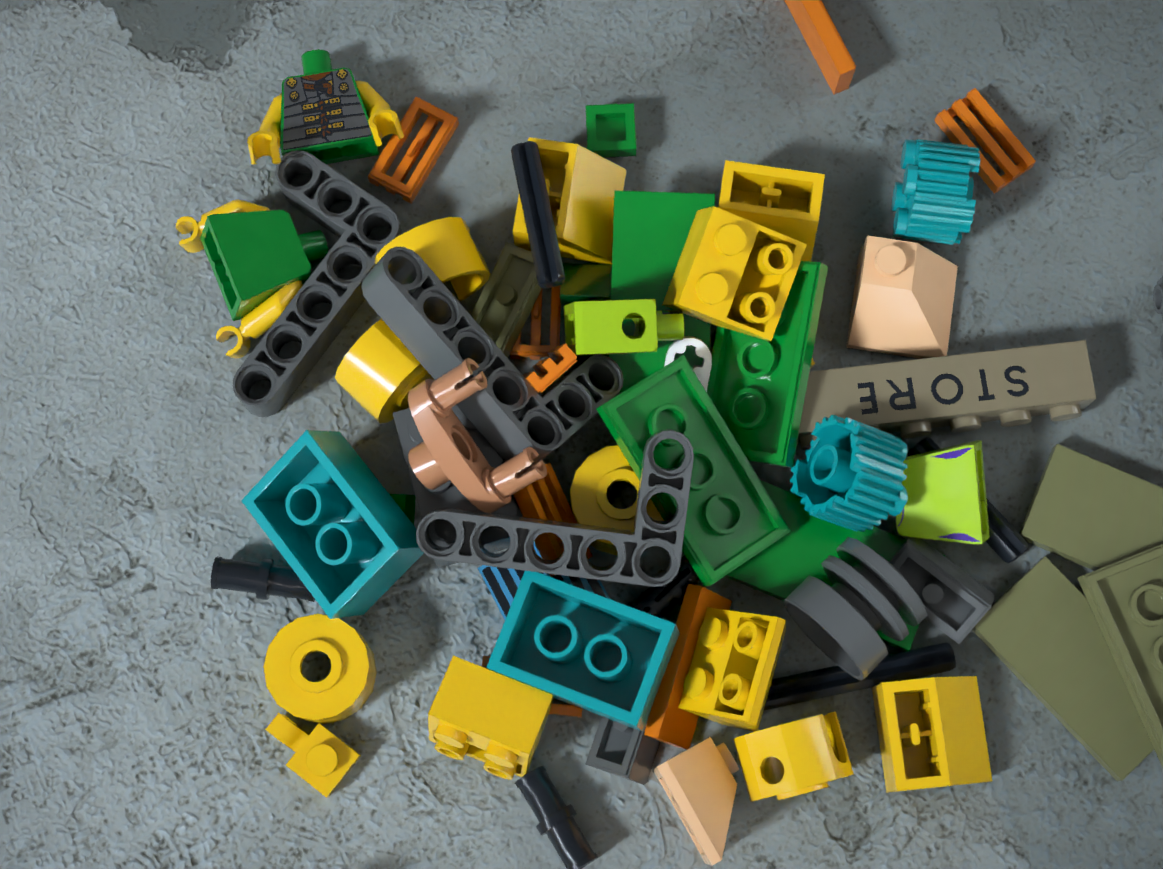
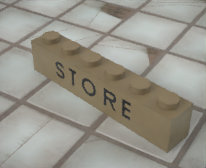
M1086 340L809 372L797 444L800 443L803 450L810 449L811 440L815 441L817 439L816 436L811 434L815 429V423H822L823 418H830V415H836L844 419L847 417L887 433L900 432L901 438L926 436L932 433L931 428L950 426L951 432L954 433L968 432L981 428V422L1000 420L1002 427H1013L1030 423L1032 416L1050 414L1051 421H1065L1082 416L1081 411L1097 399Z

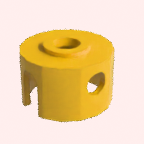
M446 217L417 226L393 239L375 257L376 265L391 248L406 247L413 250L442 283L450 280L459 301L478 291L489 280L491 275L481 252L470 235V229L466 221L461 217Z
M382 318L373 324L350 348L338 366L335 375L337 383L380 424L393 420V412L409 408L408 393L412 388L426 379L434 380Z
M618 445L606 446L589 455L576 470L570 489L572 514L578 524L634 530L637 499L627 509L615 508L607 500L606 493L608 488L617 481H626L632 484L637 491L638 499L640 481ZM649 499L646 506L648 515L654 520L664 521L652 500ZM598 539L590 544L599 551L617 556L615 545L608 540Z
M322 614L299 617L281 628L268 646L263 666L266 687L277 705L295 717L321 724L345 720L360 710L373 692L377 674L374 653L364 637L341 619H330L327 615ZM311 652H324L331 660L329 675L319 682L307 680L302 674L301 669L304 658Z
M836 711L826 715L820 714L773 726L733 739L750 802L775 795L777 800L805 794L829 787V781L854 775Z

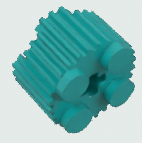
M921 139L905 140L901 155V169H905L903 183H895L892 196L891 210L896 212L893 237L953 245V243L960 244L962 233H970L973 214H975L976 200H972L974 180L973 176H969V172L979 173L981 161L979 158V148Z
M830 415V418L824 417L822 423L816 422L815 429L811 434L816 436L817 439L815 441L811 440V448L806 449V459H797L795 466L791 468V472L794 474L790 478V482L793 483L790 491L802 497L800 502L805 505V511H808L811 516L856 532H865L866 529L872 530L874 525L879 526L881 519L886 520L888 515H899L908 501V492L902 485V481L907 477V475L903 474L907 468V464L903 463L907 455V444L892 434L847 417L844 419L836 415Z

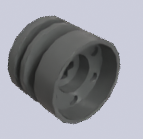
M848 537L836 549L839 558L829 555L821 563L826 576L833 586L831 587L820 579L809 575L783 601V604L798 627L828 658L852 677L863 680L888 655L887 648L877 631L879 630L884 635L900 642L909 634L906 624L913 627L917 626L927 616V611L917 593L889 561L859 540Z

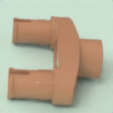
M467 358L460 365L438 379H426L409 391V408L423 442L409 450L408 459L414 474L428 489H437L451 481L474 506L485 513L491 514L510 503L511 495L536 480L547 476V468L542 459L531 465L534 462L533 459L538 457L539 454L530 446L496 468L490 466L452 410V407L474 393L487 388L488 385L483 371L464 381L465 378L472 375L473 371L479 367L473 359Z

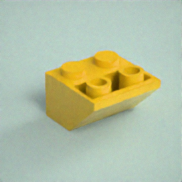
M529 137L528 141H533L538 145L561 257L612 264L614 190L624 191L626 169L579 144ZM519 194L513 226L514 245L531 252Z
M725 160L717 207L807 244L801 261L811 262L819 223L825 174Z
M715 206L697 210L662 305L674 310H682L684 314L709 324L772 341L807 244Z
M707 607L703 624L699 630V638L689 672L684 681V689L678 708L722 725L754 732L758 731L784 640L786 620L776 616Z
M453 656L428 712L429 741L436 743L435 750L447 757L463 760L465 755L484 762L483 768L497 777L512 780L514 775L523 777L530 768L551 709L553 695Z
M977 676L930 677L883 682L872 687L886 793L992 782Z

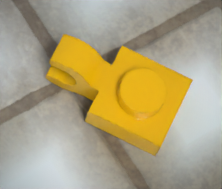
M278 713L265 729L295 752L286 766L326 798L333 793L361 757L358 752L321 723H318L309 735L286 715Z

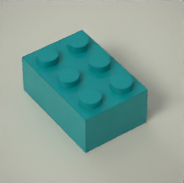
M306 430L241 500L330 619L364 615L424 554L416 540V527L339 431Z
M525 571L486 668L550 693L556 699L642 732L680 632L675 623L539 572Z

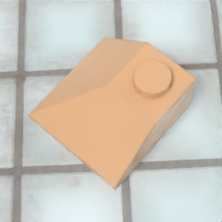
M868 235L858 256L847 348L919 359L947 356L958 266L919 243Z
M709 737L657 766L653 771L705 864L713 866L720 862L723 857L737 789V783L732 774L739 771V768L725 743L723 742L715 746L713 740Z

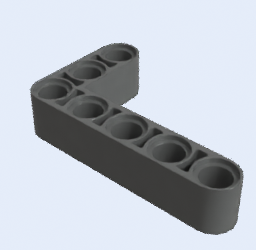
M292 151L281 157L280 164L276 165L275 176L286 200L293 207L329 230L339 239L237 370L233 378L235 396L251 414L258 417L275 415L284 407L364 302L362 282L375 266V257L378 252L393 239L403 234L397 215L390 207L305 151ZM297 175H312L311 180L304 186L294 187L290 185ZM348 200L352 202L350 208L343 213L334 214L329 212L331 205L336 201ZM386 226L392 229L386 239L381 241L368 239L370 232L376 227ZM350 264L362 266V270L356 278L351 280L338 278L340 271L345 266ZM329 303L332 305L330 313L325 318L312 319L309 317L311 309L316 304ZM291 341L302 343L299 354L294 358L282 359L279 357V352L286 343ZM261 380L271 382V389L265 397L261 399L249 398V391L256 382Z
M406 247L389 249L363 279V296L369 305L434 380L454 369L467 358L473 359L479 367L473 371L472 375L465 378L464 381L483 371L487 379V388L474 393L457 404V406L505 462L523 452L529 446L534 448L539 454L538 457L533 459L534 462L531 465L541 459L543 460L598 412L596 408L611 400L623 387L624 378L618 364L608 356L596 354L585 360L541 398L422 258Z
M672 429L659 430L653 433L646 441L633 531L445 507L431 511L420 521L416 531L417 543L422 552L428 557L437 560L651 587L663 586L674 579L680 567L694 460L693 447L689 439L682 433ZM672 438L681 444L683 457L677 466L665 469L655 463L653 451L660 441ZM660 492L671 494L676 500L677 508L675 513L665 521L652 519L646 509L648 500L652 495ZM445 519L454 525L457 538L453 545L441 547L431 540L429 527L432 521ZM489 526L502 527L510 536V547L502 553L495 554L489 552L481 542L483 530ZM551 532L559 536L564 544L563 553L554 560H545L539 557L534 550V540L538 535ZM598 539H605L615 545L617 556L612 564L599 567L589 561L586 551L592 542ZM651 546L663 547L670 554L668 566L659 573L646 572L640 565L641 554Z

